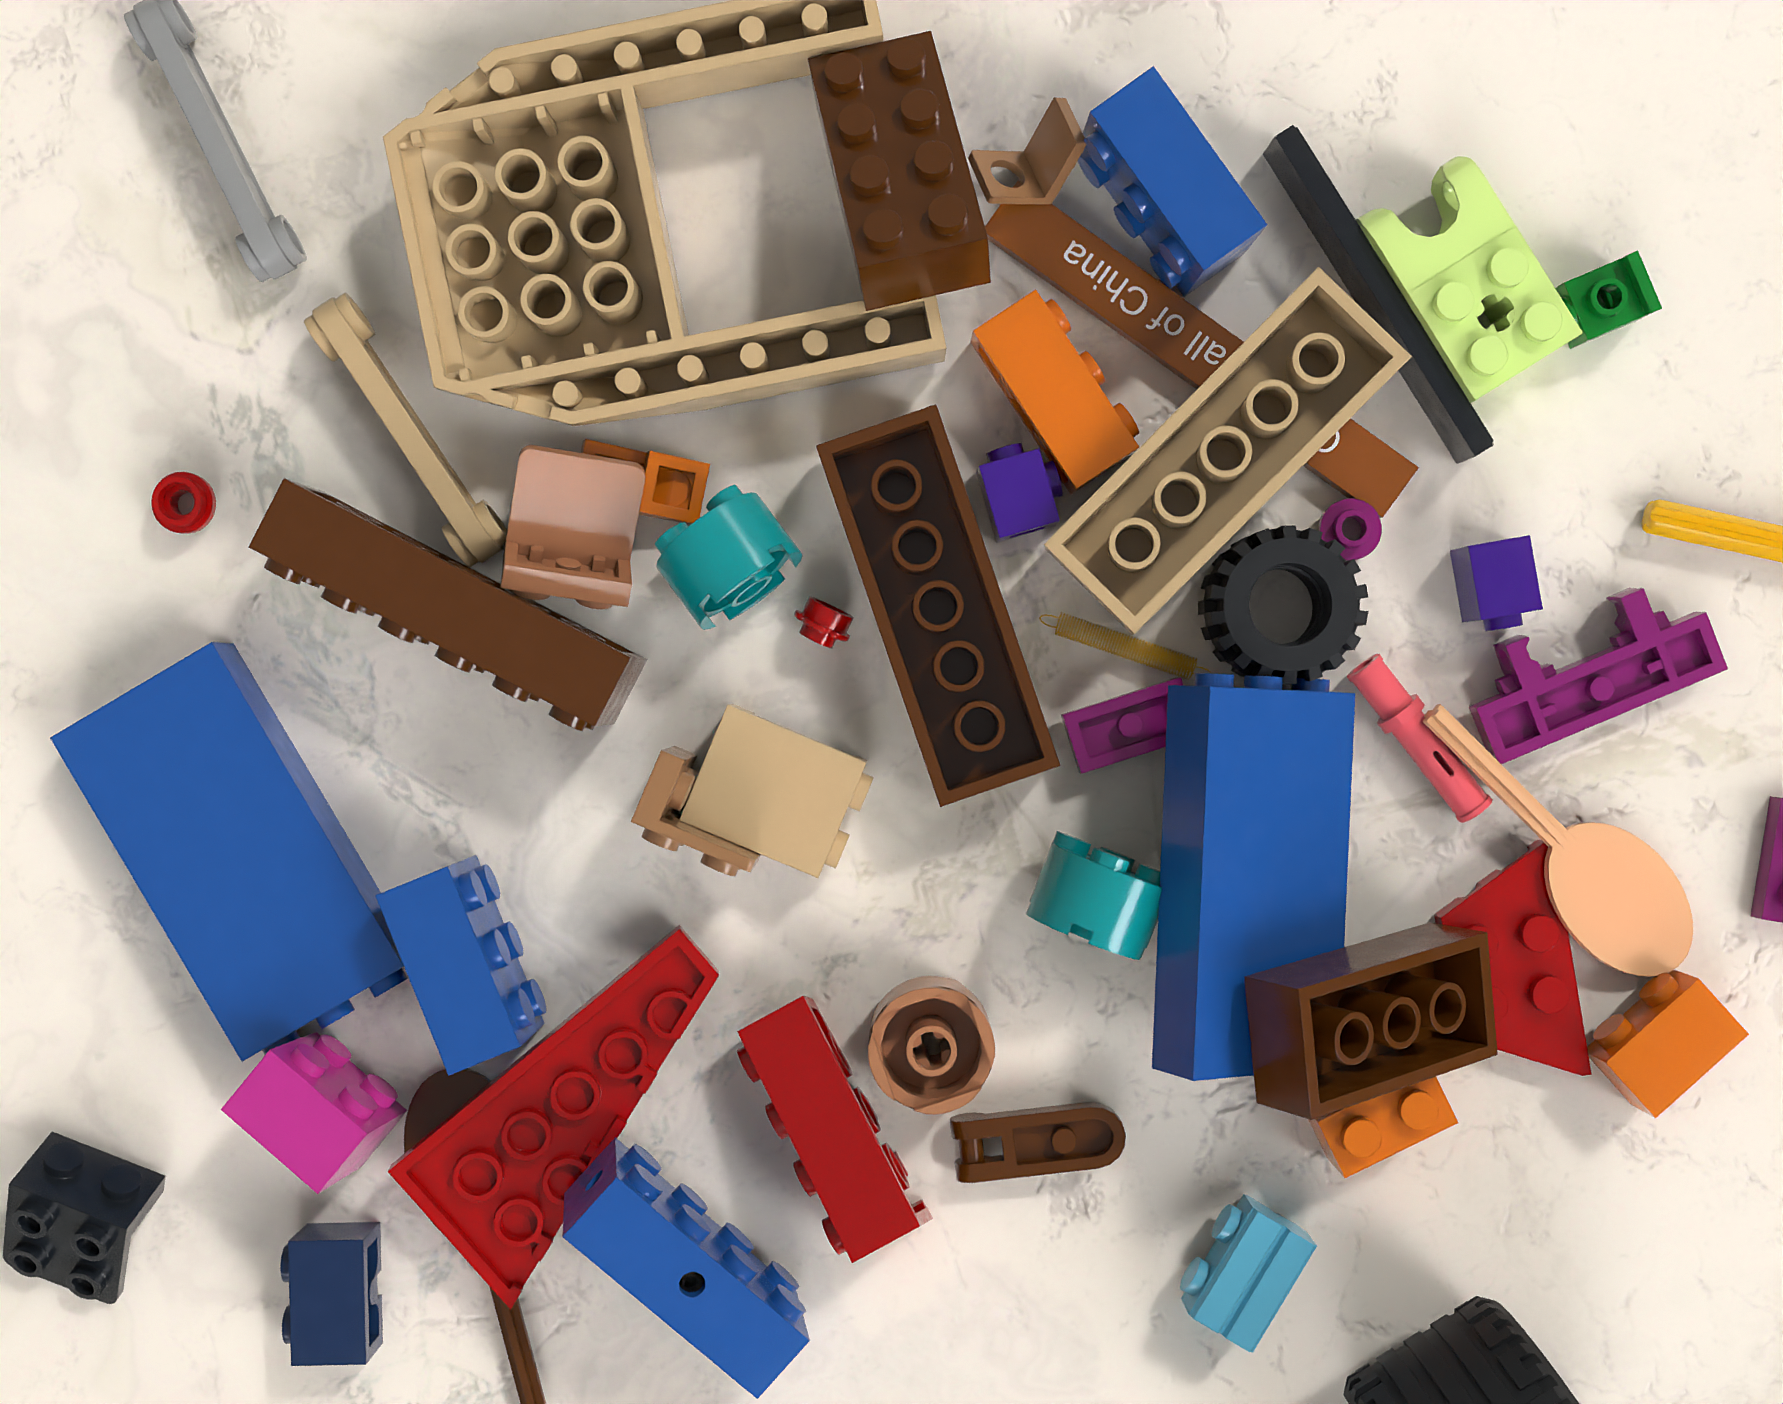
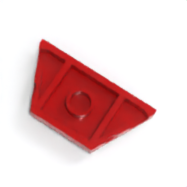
M1536 840L1527 846L1529 851L1503 870L1496 869L1480 880L1476 884L1475 889L1467 896L1457 897L1436 912L1434 919L1437 924L1484 931L1488 934L1497 1050L1577 1075H1592L1569 934L1559 920L1546 889L1544 863L1548 846L1542 840Z

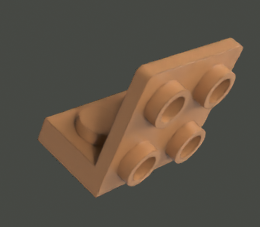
M677 746L661 750L631 819L632 823L645 828L641 837L652 844L671 851H677L679 845H686L704 853L700 861L702 864L729 876L735 877L740 869L751 872L761 854L679 821L681 814L674 812V809L680 811L686 805L699 774L698 771L692 769L697 755Z

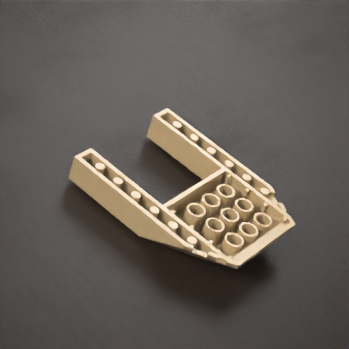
M731 0L495 48L477 62L479 68L450 91L445 87L426 102L422 113L414 118H406L385 134L383 141L434 388L563 424L580 426L703 411L945 362L947 348L936 295L866 311L864 301L861 300L689 335L643 109L809 76L811 75L808 63L809 58L883 42V31L877 1Z

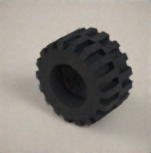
M1296 525L1280 526L1270 530L1267 528L1242 538L1230 545L1231 548L1226 552L1221 553L1211 564L1214 566L1211 574L1206 575L1203 579L1200 589L1205 590L1204 600L1198 601V615L1204 614L1206 627L1200 629L1204 639L1211 640L1216 649L1212 651L1215 657L1220 662H1227L1231 665V671L1241 677H1283L1282 684H1297V678H1304L1305 681L1321 678L1324 671L1335 670L1346 660L1342 655L1348 650H1355L1361 637L1355 635L1357 626L1366 625L1369 611L1360 610V599L1368 598L1366 584L1357 586L1354 574L1360 572L1361 569L1355 559L1345 561L1340 555L1345 547L1335 539L1328 542L1322 540L1323 532L1312 528L1301 531L1296 530ZM1279 569L1288 571L1298 577L1307 587L1312 600V616L1307 629L1297 640L1283 644L1274 643L1259 632L1253 623L1249 609L1251 591L1258 578L1266 572Z

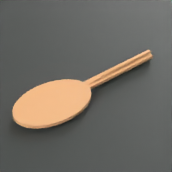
M1437 704L1433 710L1426 712L1424 715L1425 719L1422 722L1548 846L1544 863V878L1549 899L1565 929L1584 950L1615 970L1637 976L1650 977L1658 976L1661 973H1668L1684 961L1691 948L1693 939V919L1690 905L1678 878L1654 849L1632 833L1609 824L1585 822L1573 824L1565 828L1441 704Z

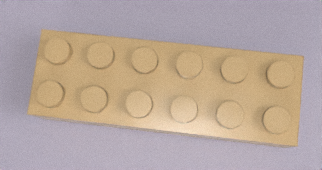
M1318 267L1044 544L1045 550L1131 635H1134L1412 356Z

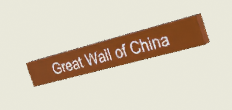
M1019 180L1015 183L1013 188L1021 187V183ZM1000 204L985 225L990 242L1195 389H1198L1244 343V341L1053 204ZM1351 418L1303 465L1348 499H1359L1371 505L1380 518L1384 517L1419 468Z

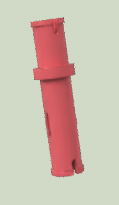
M1377 653L1369 657L1347 675L1349 681L1354 683L1380 717L1377 721L1378 726L1385 734L1392 732L1420 768L1423 775L1431 782L1456 814L1455 817L1459 822H1467L1489 807L1493 799L1484 792L1457 755L1422 722L1425 719V714L1422 712L1425 704L1417 694L1411 696L1384 663L1380 654Z

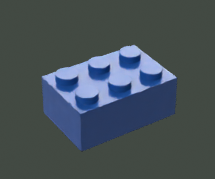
M1154 66L1090 111L1083 130L1086 147L1078 159L1079 166L1094 187L1100 188L1104 185L1117 203L1113 210L1118 222L1130 237L1136 238L1140 235L1153 254L1150 257V264L1154 272L1169 289L1176 286L1183 297L1187 296L1244 255L1267 226L1265 220Z
M476 855L375 895L448 1076L521 1047L545 1024L541 1015L545 1014L547 1009L542 991L534 979H526L518 957L523 956V946L519 934L510 921L503 922L495 900L500 898V889L495 875L487 864L480 865Z

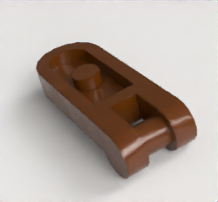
M1083 1102L987 1114L976 1112L963 1113L950 1118L951 1136L953 1139L958 1140L960 1158L955 1160L956 1180L961 1183H977L1099 1169L1111 1165L1117 1160L1125 1147L1126 1133L1122 1121L1112 1108L1098 1102ZM1001 1136L1003 1155H984L983 1138Z

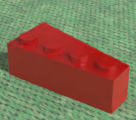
M801 996L737 1031L744 1045L737 1050L740 1062L753 1083L759 1080L762 1081L772 1101L765 1105L769 1121L781 1139L790 1137L800 1157L799 1160L793 1162L795 1173L803 1189L810 1197L818 1194L828 1214V1217L822 1220V1226L831 1246L838 1255L847 1252L851 1262L854 1263L933 1219L923 1199L913 1205L910 1203L904 1190L910 1188L907 1179L908 1172L896 1151L893 1152L888 1143L880 1145L875 1135L881 1131L878 1117L859 1087L852 1089L847 1078L853 1075L851 1067L812 998Z

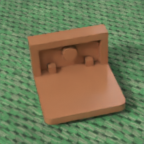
M536 445L523 447L518 458L502 562L501 588L513 590L516 595L531 600H544L550 596L575 599L580 605L591 609H608L612 605L628 607L632 588L630 559L645 484L644 468L640 464L631 461Z

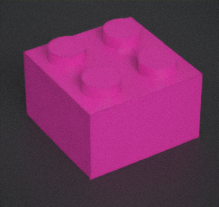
M317 1032L270 1049L220 1109L317 1194L362 1167L408 1111L396 1101L398 1094L388 1082L374 1074L367 1076L349 1060L351 1053L344 1044L330 1035H320Z

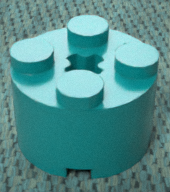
M737 485L729 486L717 493L706 505V509L709 512L697 519L689 527L685 522L679 523L663 533L655 543V547L661 553L656 568L703 630L716 627L709 618L723 611L727 618L732 620L760 602L785 580L779 571L785 562L789 559L796 568L803 557L801 551L758 494L753 492L743 494Z
M1056 831L1029 900L1030 904L1026 915L1066 935L1070 932L1089 940L1088 944L1124 957L1140 960L1145 948L1148 947L1158 921L1159 900L1162 887H1160V871L1139 863L1135 873L1132 871L1135 859L1105 847L1100 849L1094 848L1092 854L1089 855L1090 843Z

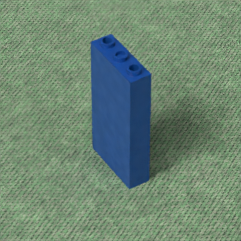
M211 642L50 737L242 1062L260 1051H263L264 1055H266L270 1049L300 1038L296 1030L315 1019L320 1028L323 1029L351 1013L355 1009L349 999L369 988L374 998L408 979L402 969L404 965L375 896L381 893L234 643Z
M1195 673L1194 686L1168 685L1160 887H1162L1158 910L1152 1069L1191 1081L1254 1076L1244 976L1344 948L1355 693L1329 692V679L1305 681L1304 678H1297V684H1291V690H1282L1283 677L1244 676V688H1235L1234 675Z

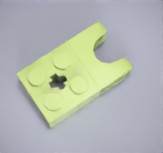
M1457 156L1441 165L1432 180L1431 193L1442 218L1438 235L1426 237L1413 234L1393 211L1384 208L1368 211L1355 220L1471 403L1578 337L1583 332L1480 168L1471 158ZM1482 313L1490 321L1491 326L1486 329L1479 323L1477 318Z

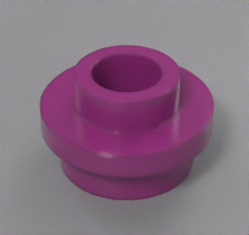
M1349 498L1335 502L1324 511L1319 521L1318 531L1323 532L1322 540L1328 542L1335 539L1345 547L1340 555L1345 561L1361 559L1369 555L1377 547L1382 534V524L1378 513L1371 505L1359 499ZM1346 518L1357 520L1361 526V534L1355 541L1347 539L1342 533V524Z

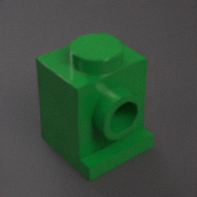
M1638 250L1621 259L1566 281L1555 288L1583 332L1568 342L1570 349L1636 322L1662 309ZM1598 291H1599V293H1600V295H1601V298H1602V300H1603V302H1604V305H1605L1606 309L1603 308V307L1598 303V300H1597V293H1598Z

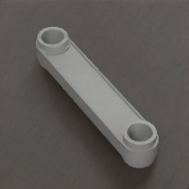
M143 0L135 4L133 10L124 14L125 22L134 40L148 59L151 61L158 60L243 231L242 234L236 236L235 240L245 263L260 282L270 278L277 279L297 269L298 264L307 260L305 250L283 215L274 216L189 45L190 42L197 39V35L178 0Z

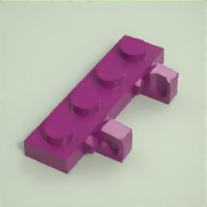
M1627 588L1606 597L1607 601L1615 605L1618 616L1614 624L1621 633L1609 637L1610 643L1613 646L1555 670L1553 664L1540 666L1539 662L1530 658L1526 648L1530 640L1528 636L1515 635L1494 644L1501 670L1505 675L1494 680L1497 691L1500 694L1469 706L1485 749L1500 764H1504L1728 670L1707 612H1693L1669 622L1664 611L1653 613L1644 588Z

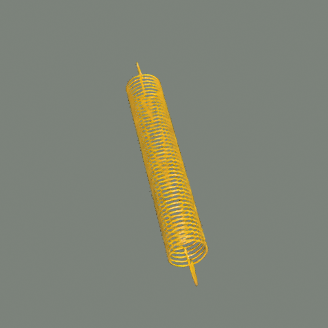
M1062 612L1059 617L1046 614L1039 617L1043 624L1056 628L1055 635L1058 634V636L1061 635L1064 638L1067 636V639L1081 642V644L1084 643V645L1087 644V646L1090 645V647L1093 646V648L1096 647V649L1099 648V650L1102 649V651L1105 650V652L1108 651V653L1125 657V659L1128 658V660L1131 659V661L1134 660V662L1137 661V663L1140 662V664L1143 663V665L1146 664V666L1164 672L1168 670L1169 674L1172 673V675L1175 674V676L1178 675V677L1181 676V678L1184 677L1187 680L1194 674L1195 668L1209 671L1206 668L1196 666L1198 659L1189 657V655L1186 656V654L1183 655V653L1180 654L1177 651L1174 653V650L1171 652V649L1168 651V648L1165 650V647L1162 649V646L1159 648V645L1156 648V644L1145 642V640L1142 641V639L1139 640V638L1136 640V637L1133 639V636L1130 638V635L1127 637V634L1124 636V633L1121 636V632L1118 635V631L1115 634V630L1112 633V629L1109 632V628L1106 631V627L1103 631V626L1101 627L1100 625L1097 629L1098 624L1094 628L1095 623H1093L1090 630L1092 622H1090L1088 627L1089 621L1086 623V620H1084L1082 625L1083 619H1081L1075 636L1080 618L1072 635L1077 617L1069 634L1074 616L1066 633L1071 618L1070 615L1067 621L1068 614L1060 632L1065 613L1057 631ZM1051 616L1059 618L1057 626H1050L1044 623L1041 617ZM1087 627H1088V630H1087L1085 639H1084V641H1083V638H1084L1086 629H1087ZM1089 630H1090V634H1089L1088 640H1087V642H1086V638H1087V635H1088Z

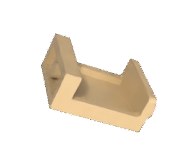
M727 704L679 821L819 878L824 864L836 869L850 834L839 830L848 807L860 812L874 777L863 773L867 760L861 757L850 755L755 715V713L737 705Z

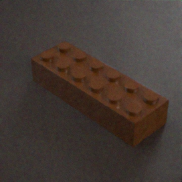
M935 404L816 445L940 807L1061 766L937 405Z
M286 478L282 480L249 545L250 549L268 557L264 568L271 573L298 585L302 581L317 588L320 585L324 586L325 589L320 597L329 603L354 614L360 611L370 616H374L375 613L382 616L378 627L385 632L409 643L417 640L427 645L430 642L438 645L439 647L434 655L438 659L468 673L473 669L480 673H484L486 670L496 675L491 684L496 689L523 702H527L528 698L537 702L539 699H542L553 705L548 714L549 716L582 732L584 728L593 730L597 726L615 724L648 660L534 600L520 597L513 590L501 588V583L321 490Z

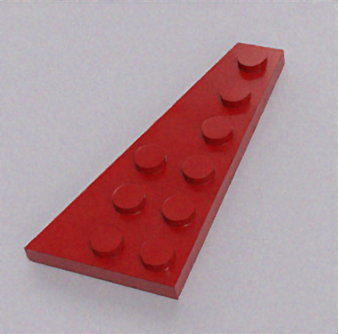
M680 925L392 1163L388 1170V1173L510 1310L521 1294L526 1281L538 1262H541L553 1243L556 1233L563 1224L564 1193L615 1137H619L627 1124L629 1116L643 1094H646L658 1074L659 1068L676 1041L681 1038L719 977V970Z

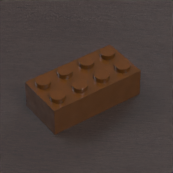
M926 31L809 58L808 63L817 111L866 311L991 283L988 236L932 32Z
M1430 922L1244 976L1256 1103L1313 1120L1498 1055L1488 934L1484 931Z

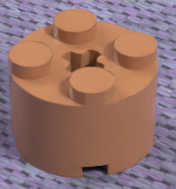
M922 976L897 985L876 1006L870 1024L868 1058L873 1077L883 1093L892 1100L912 1108L913 1111L936 1115L959 1109L975 1098L992 1069L995 1058V1042L987 1013L981 1002L969 989L954 979ZM933 1032L936 1039L945 1038L940 1041L941 1052L930 1055L926 1047H918L921 1044L922 1034Z

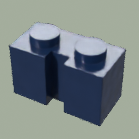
M380 1222L307 1223L284 1246L281 1255L280 1272L283 1282H289L290 1305L286 1307L283 1315L282 1338L285 1344H290L291 1366L366 1365L383 1344L382 1294L378 1295L377 1275L381 1271Z

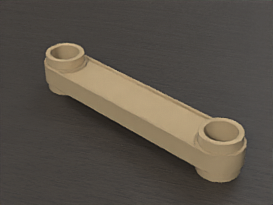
M344 293L338 298H330L312 310V315L304 320L308 332L331 361L335 362L341 358L448 519L449 523L441 528L447 541L459 558L468 567H472L478 562H485L503 550L507 528L484 499L477 504L475 503L368 342V339L376 334L359 306L347 293Z

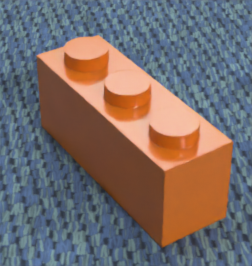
M1035 289L973 330L970 343L1047 460L1054 461L1060 480L1070 495H1072L1131 456L1139 448L1134 439L1139 434V429L1124 405L1118 403L1112 406L1100 385L1105 383V377L1094 358L1087 351L1078 354L1066 336L1071 331V326L1062 309L1053 299L1045 303Z

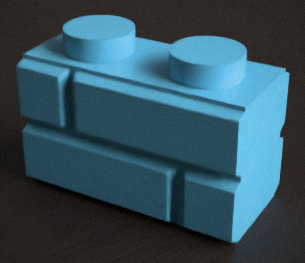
M1243 1194L1236 1207L1228 1204L1218 1215L1212 1229V1237L1216 1241L1204 1260L1196 1257L1191 1261L1182 1277L1180 1289L1184 1291L1181 1297L1182 1302L1193 1319L1216 1333L1222 1334L1226 1339L1246 1351L1253 1353L1317 1245L1303 1228L1280 1214H1276L1270 1208L1250 1196Z

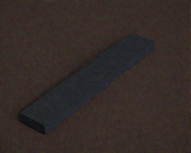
M1292 125L1274 136L1264 151L1263 156L1354 301L1412 356L1398 371L1456 464L1476 457L1494 445L1493 438L1298 127Z

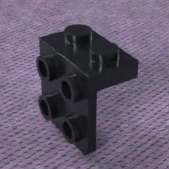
M52 1131L9 1183L3 1245L4 1261L24 1276L39 1277L63 1286L80 1298L87 1300L96 1299L107 1304L115 1303L124 1289L131 1236L163 1193L166 1175Z

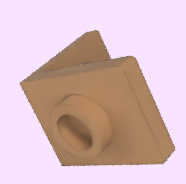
M1054 97L1024 151L972 150L968 160L988 203L1052 204L1086 147L1085 137L1067 99ZM1003 167L1012 171L1020 180L1021 187L1011 188L999 183L992 175L991 168Z

